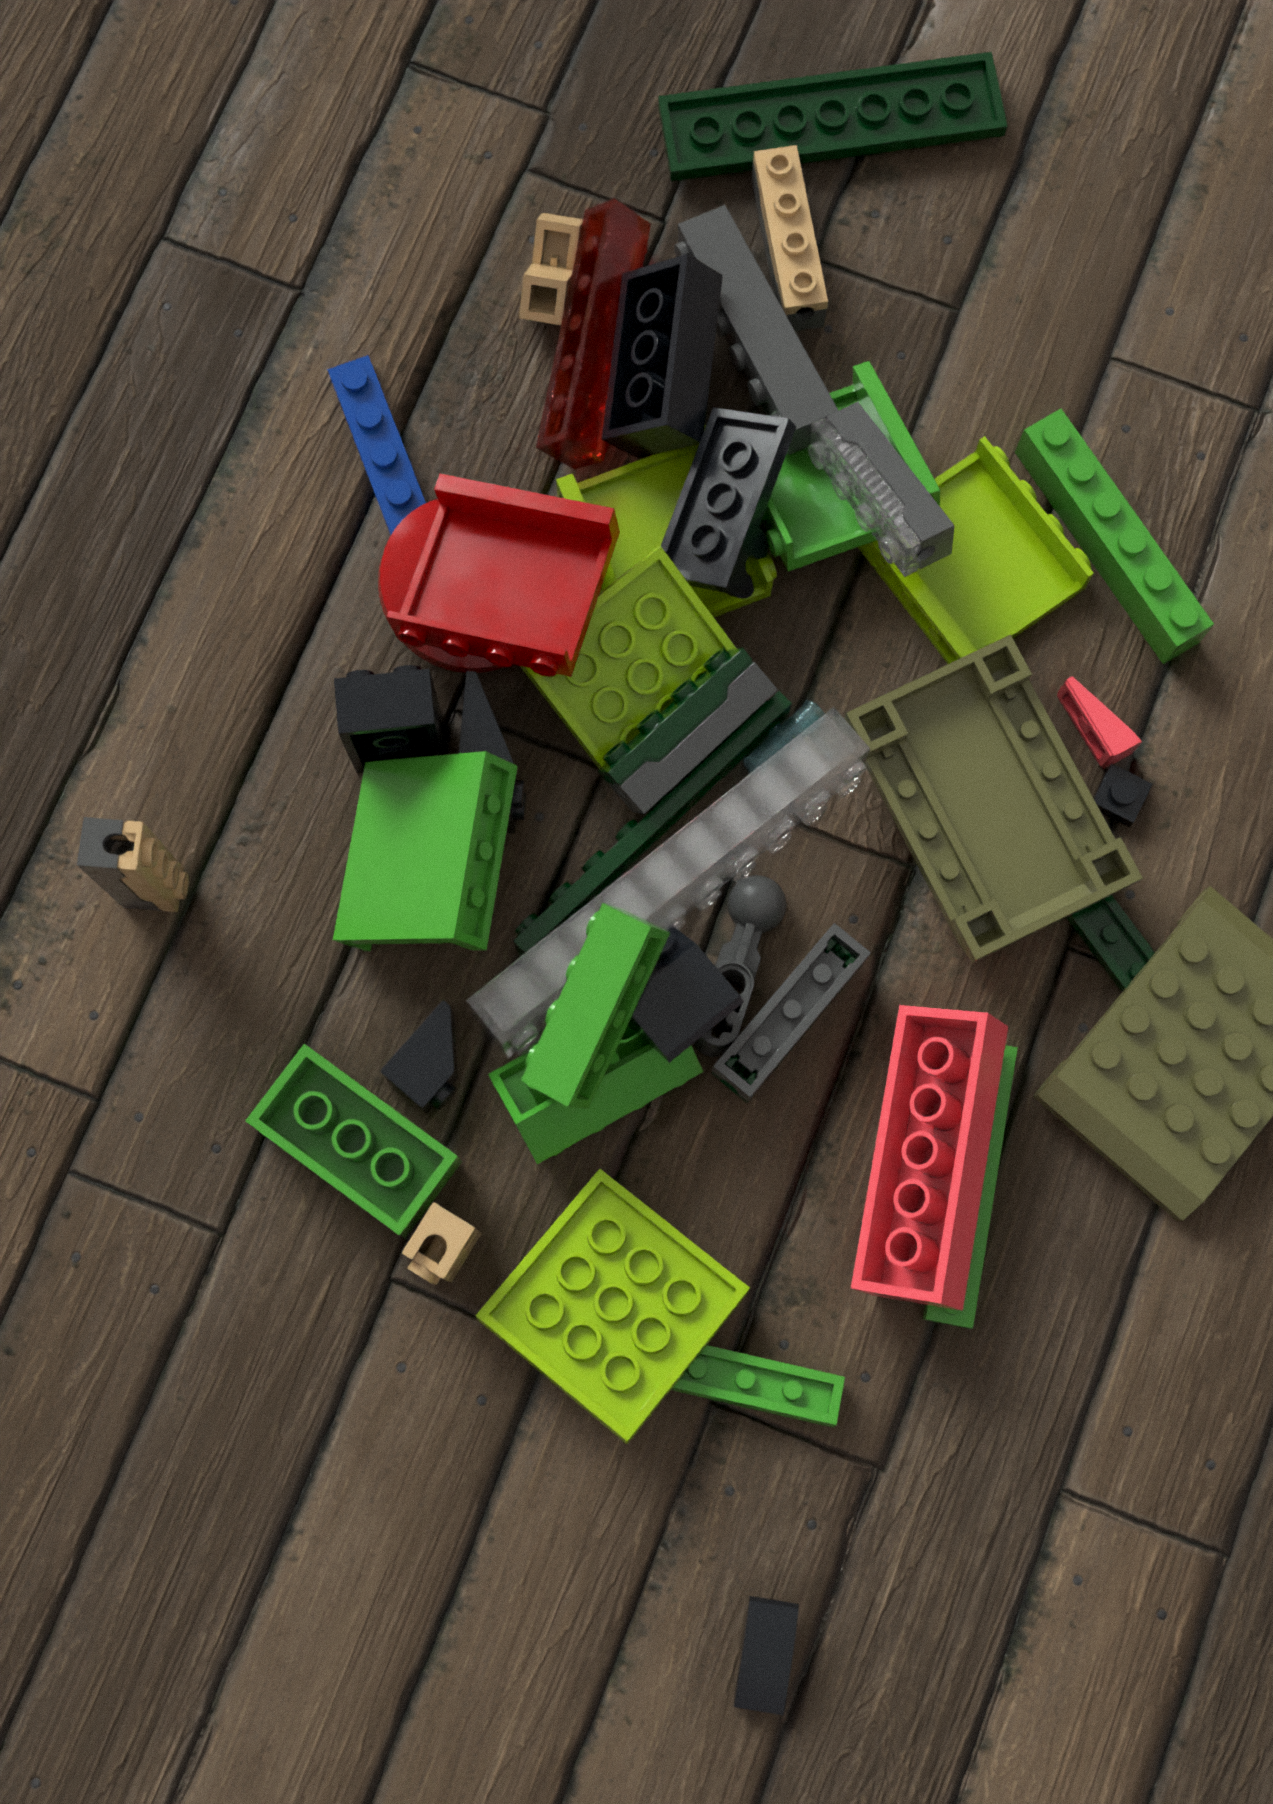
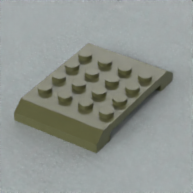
M1011 634L847 712L844 717L852 741L953 935L972 963L1143 879L1121 837L1115 839L1030 683L1029 679L1032 673Z
M1211 886L1201 892L1177 921V927L1071 1055L1066 1060L1060 1062L1032 1096L1176 1221L1186 1219L1207 1199L1273 1116V939Z

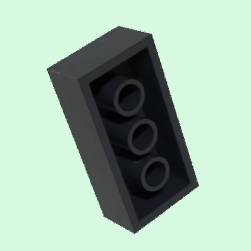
M688 253L622 273L601 440L636 458L699 445L704 432L723 275Z

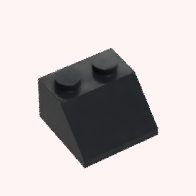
M674 926L666 930L670 932L669 937L628 1023V1026L669 1063L744 1002L698 945Z

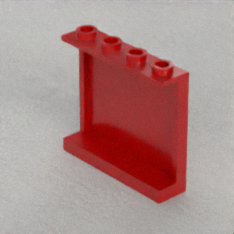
M439 474L434 491L440 505L400 613L388 611L387 619L396 638L402 643L415 648L428 645L441 648L446 653L456 657H466L469 654L486 658L489 662L501 667H510L514 664L528 667L535 673L547 677H553L556 674L572 677L620 534L614 508Z

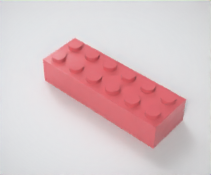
M899 1005L851 1289L883 1298L963 1311L1008 1026L991 1014Z

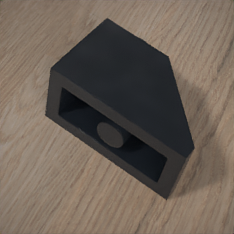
M444 1000L380 1070L388 1081L426 1114L433 1106L440 1110L457 1090L453 1086L454 1082L458 1079L454 1012L451 1006Z

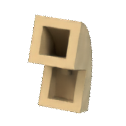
M541 213L537 218L532 264L523 276L520 319L556 325L563 324L568 311L578 266L584 227L583 219Z

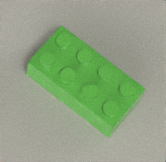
M303 1044L245 1120L257 1131L404 1239H406L462 1163L456 1154L306 1044Z

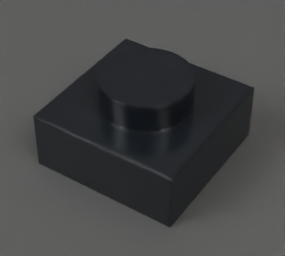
M1111 763L1093 799L1102 814L1130 827L1134 823L1153 784Z

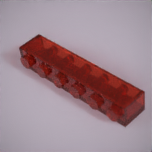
M615 198L589 208L584 212L536 444L537 449L574 470L604 462L608 443L602 441L601 437L622 273L642 268L648 249L647 243L651 224Z

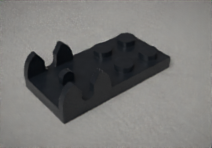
M713 407L661 544L663 550L690 586L723 592L732 597L742 599L750 597L754 592L752 577L746 572V561L748 557L757 560L767 557V539L759 526L796 430V425L789 418Z

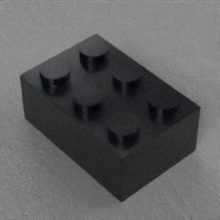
M403 665L394 668L392 673L374 674V672L369 670H355L347 673L344 678H334L338 734L356 773L364 772L365 762L446 755L442 712L430 669H421V667L416 665Z

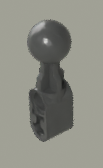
M762 875L745 877L735 884L729 894L728 912L736 926L731 941L721 946L715 967L726 980H731L739 986L741 990L740 996L744 1002L723 1019L719 1038L712 1037V1029H710L693 1043L696 1049L703 1055L709 1057L721 1056L735 1041L741 1028L761 961L757 948L762 933L776 928L784 918L787 906L785 894L779 884L769 877Z

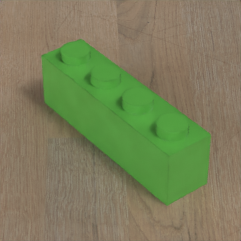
M602 903L599 911L594 913L586 928L587 938L579 955L573 958L567 968V981L559 999L554 1001L547 1011L545 1018L547 1025L542 1036L526 1057V1070L521 1079L522 1082L567 1107L589 1109L670 932L622 908Z

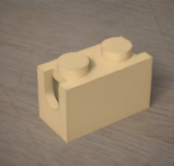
M433 1202L402 1252L403 1255L412 1259L407 1269L435 1285L438 1284L441 1278L452 1283L482 1233Z

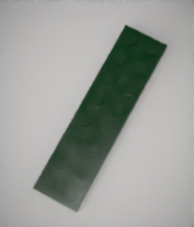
M992 52L658 96V110L671 181L751 171L754 151L797 145L800 164L1002 137L1005 136L1008 127Z

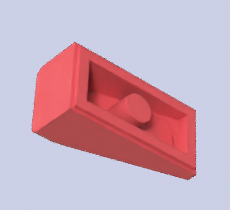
M1073 676L1066 679L1058 691L1057 697L1100 767L1105 769L1111 763L1114 764L1131 755L1142 743L1140 738Z

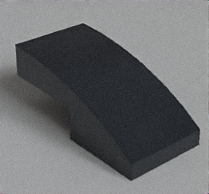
M755 1596L749 1597L742 1638V1653L734 1694V1707L784 1715L799 1604Z

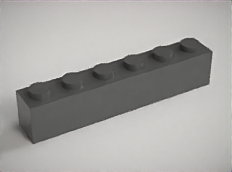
M723 205L679 223L678 243L674 245L676 257L688 253L723 275L716 334L719 337H726L730 345L729 355L735 369L738 372L743 370L749 380L747 386L752 401L757 407L762 405L767 415L789 418L796 425V430L787 453L790 455L826 440L828 436L836 432L827 426V416L839 410L727 207Z

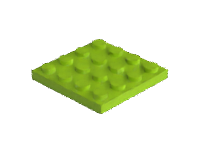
M660 546L651 551L599 593L572 677L560 674L547 677L535 673L528 667H520L600 769L606 764L603 759L604 755L613 746L622 740L628 744L640 733L636 727L642 719L656 709L661 713L673 702L670 695L679 685L690 678L695 682L707 671L703 664L714 653L722 648H725L726 651L737 648Z
M599 1169L475 1316L481 1324L624 1443L628 1444L749 1293L750 1287L612 1177Z

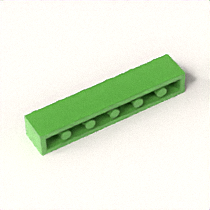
M1060 408L1024 429L1015 454L1162 664L1167 663L1200 643L1214 623L1064 411Z

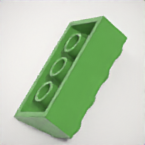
M627 1025L589 1109L567 1107L522 1082L521 1079L526 1070L525 1061L529 1052L492 1071L488 1076L534 1160L539 1164L551 1156L558 1155L564 1149L587 1136L601 1131L607 1125L630 1112L644 1107L648 1102L666 1092L682 1086L691 1078L702 1073L703 1070L692 1046H689L669 1063Z

